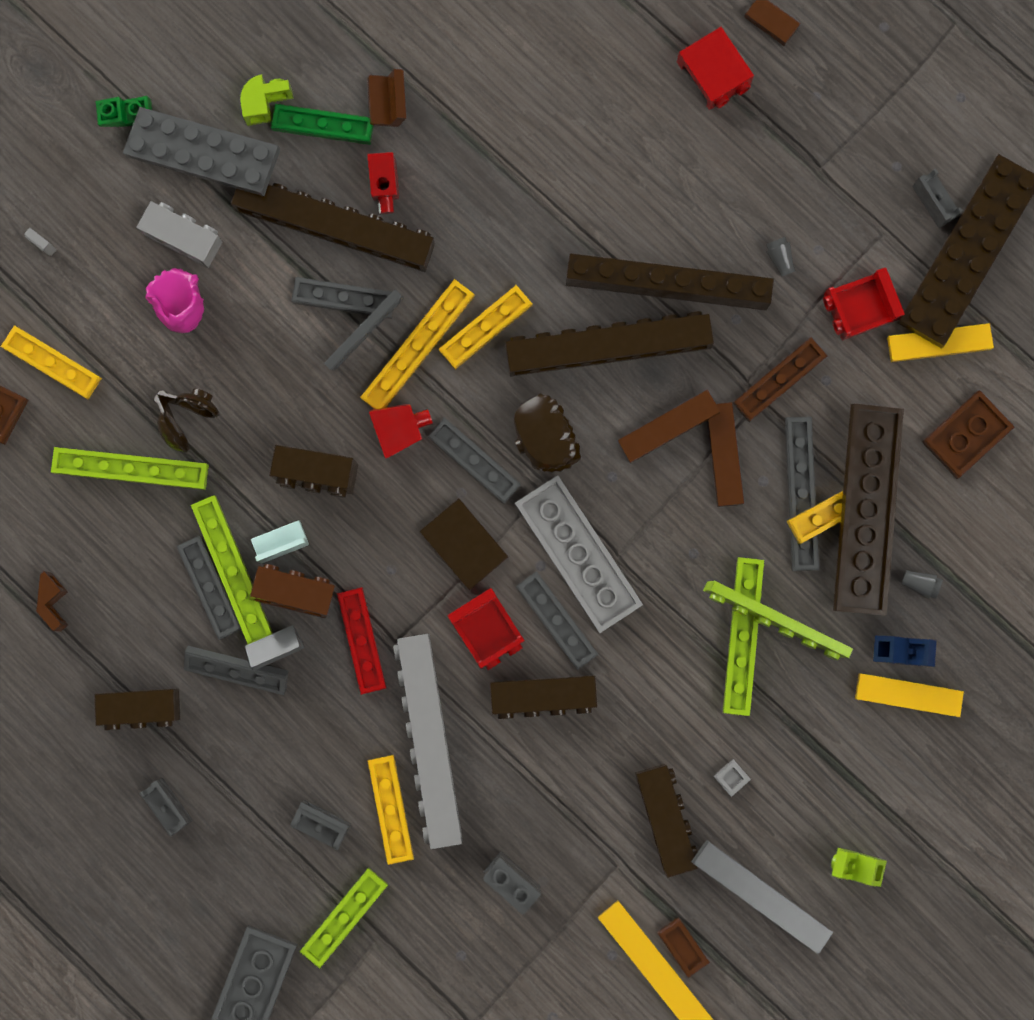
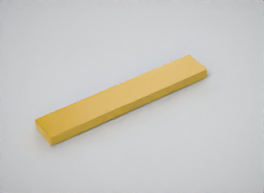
M454 279L360 398L373 409L386 408L475 297V294Z
M618 900L598 916L601 923L679 1020H714Z

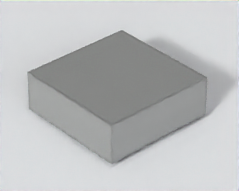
M31 228L25 232V237L48 256H52L57 250Z
M734 759L713 776L731 797L751 780Z

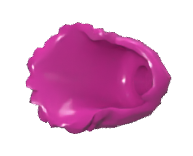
M173 268L170 271H162L160 276H154L155 280L151 281L146 287V299L149 301L148 303L152 304L159 320L170 331L177 333H187L197 328L204 312V299L200 296L198 275H192L182 269Z

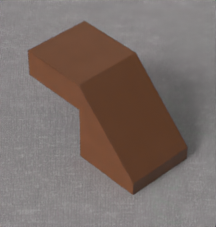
M44 571L40 574L36 612L52 631L61 632L68 624L53 605L67 594L68 591L52 573Z

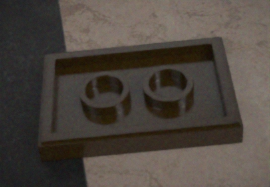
M459 498L420 530V533L469 591L509 558Z

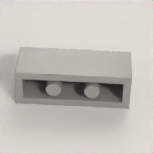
M151 201L136 227L141 234L209 268L223 243L217 235L219 232L208 225L201 227L195 224L196 220L183 213L182 216L173 213L174 209L163 202H160L158 205Z

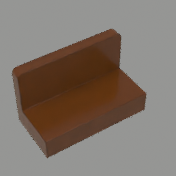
M393 69L388 76L369 75L367 82L370 124L399 127L406 119L403 69Z

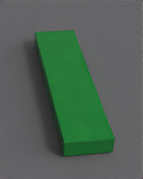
M275 104L271 124L272 131L371 145L374 125L370 124V117Z

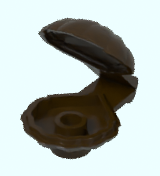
M194 388L192 393H182L177 396L167 394L165 391H159L154 397V401L161 410L157 422L158 431L169 447L185 453L190 449L188 440L175 421L168 403L178 405L203 417L215 418L220 416L216 406L211 402L213 396L210 393Z

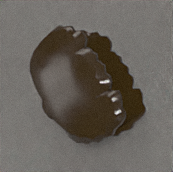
M541 393L520 405L515 412L514 424L519 438L515 440L516 446L520 454L525 453L530 459L534 469L551 473L571 469L572 465L581 459L580 445L575 443L573 427L569 425V420L563 415L564 409L561 405H558L556 399H551L549 395Z

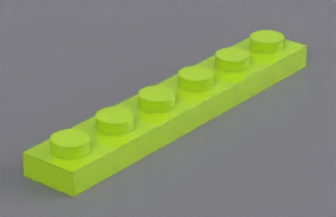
M54 447L51 473L206 490L209 465L207 463Z
M213 495L192 504V510L247 644L273 634L261 603L249 600L253 583L217 496Z
M738 557L734 590L759 603L761 602L764 560ZM733 610L723 713L750 716L758 623L755 621V616L749 613L747 616H744Z
M708 581L703 591L710 594L709 599L719 604L726 602L733 605V611L747 616L749 613L756 617L755 621L767 627L773 625L779 628L778 633L786 637L793 638V636L802 639V645L811 649L818 647L825 651V656L838 661L839 658H849L853 648L717 581Z

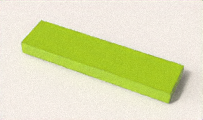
M368 868L300 952L320 969L389 884Z

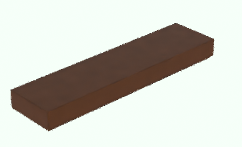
M810 337L737 398L733 404L749 422L752 421L827 357L826 353Z
M707 389L624 436L618 442L628 460L632 463L720 413V410Z
M732 402L716 404L720 413L707 420L717 507L744 504L733 406Z

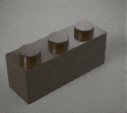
M179 689L95 694L96 726L104 725V730H119L120 724H130V729L147 728L146 723L156 722L157 727L173 726L172 721L180 720Z

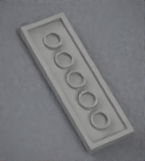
M558 475L515 502L523 518L599 633L643 605Z

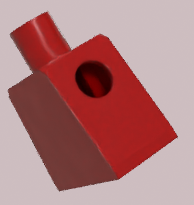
M394 153L367 154L371 197L374 201H378L379 214L394 213L393 200L399 199L397 162ZM388 183L389 187L386 190H381L380 186Z
M410 404L369 411L385 459L420 441L422 437L419 428L433 424L428 409L413 414Z

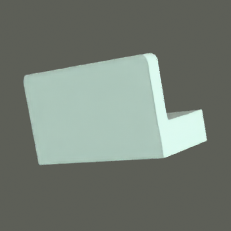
M299 520L251 539L257 555L255 559L261 564L309 545Z

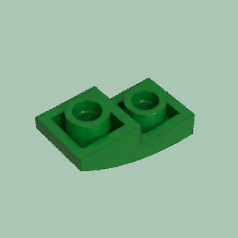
M148 96L127 100H123L120 97L96 101L98 125L100 127L133 126L139 107L152 110L151 99Z

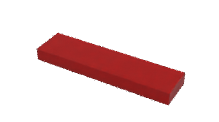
M363 588L337 593L361 695L386 689V682Z

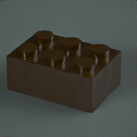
M275 445L269 476L276 480V484H280V487L295 489L296 485L308 492L321 493L322 489L327 490L332 496L346 498V494L353 495L358 464L351 457Z

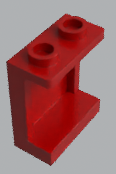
M722 27L691 44L678 54L677 64L681 70L687 69L707 99V108L709 110L717 107V109L723 107L730 101V97L735 94L740 96L751 88L750 85L754 74Z
M886 267L876 270L873 275L843 286L828 288L824 293L825 297H823L826 310L828 312L831 311L834 318L832 321L834 331L837 335L841 336L842 341L895 322L905 315Z
M492 588L447 615L480 669L486 667L487 670H490L501 663L499 657L508 653L509 656H512L523 649L521 643L525 640Z

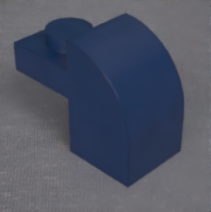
M875 636L873 662L935 667L937 640Z

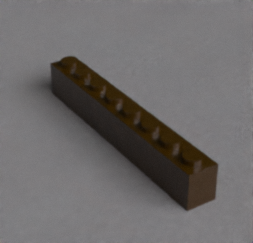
M273 183V186L268 184L264 196L236 188L231 202L236 212L426 272L435 246L434 237H431V234L427 231L417 229L415 232L407 229L406 225L399 222L390 224L374 214L365 216L359 214L357 209L345 206L343 209L335 206V203L328 199L315 200L311 198L310 194L303 191H297V193L287 191V187L278 183Z
M571 253L569 255L566 286L765 311L771 304L774 278Z
M701 311L688 313L687 317L677 318V315L664 316L660 321H652L651 318L637 320V324L627 325L626 322H617L611 324L609 328H601L600 325L587 327L586 331L576 332V329L562 330L561 334L558 335L543 332L536 334V338L526 339L525 336H515L506 342L510 377L711 349L714 341L710 315H702Z

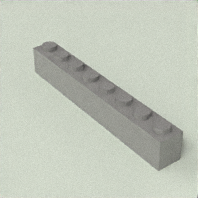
M430 634L397 639L398 645H394V654L396 661H401L402 670L398 671L399 685L405 686L406 696L402 697L404 712H409L410 722L406 723L408 738H413L414 748L410 749L412 764H417L418 775H414L417 791L421 790L423 801H418L420 816L426 818L427 827L423 828L425 844L430 843V849L459 845L463 843Z

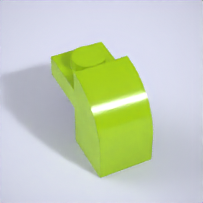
M261 74L251 78L244 85L241 91L240 102L242 115L247 126L272 122L269 103L293 99L292 88L288 80L273 79L269 83H265Z
M838 848L837 854L834 855L831 863L833 869L832 876L881 887L887 861Z

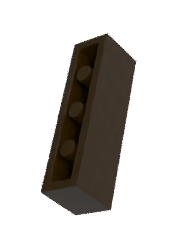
M595 676L490 683L492 714H498V719L514 718L513 713L524 712V717L540 716L539 711H550V716L566 715L567 709H576V714L592 713V708H597Z
M666 764L635 772L666 877L698 869L691 862L698 851L696 845L691 846L688 836L692 835V830L688 819L683 820L681 810L685 809L681 794H675L673 784H677L673 768L668 769Z

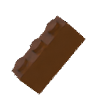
M264 564L263 567L258 566L249 600L326 618L335 585L329 584L330 580L326 578L315 577L312 580L304 578V573L290 570L288 574L280 572L277 566Z

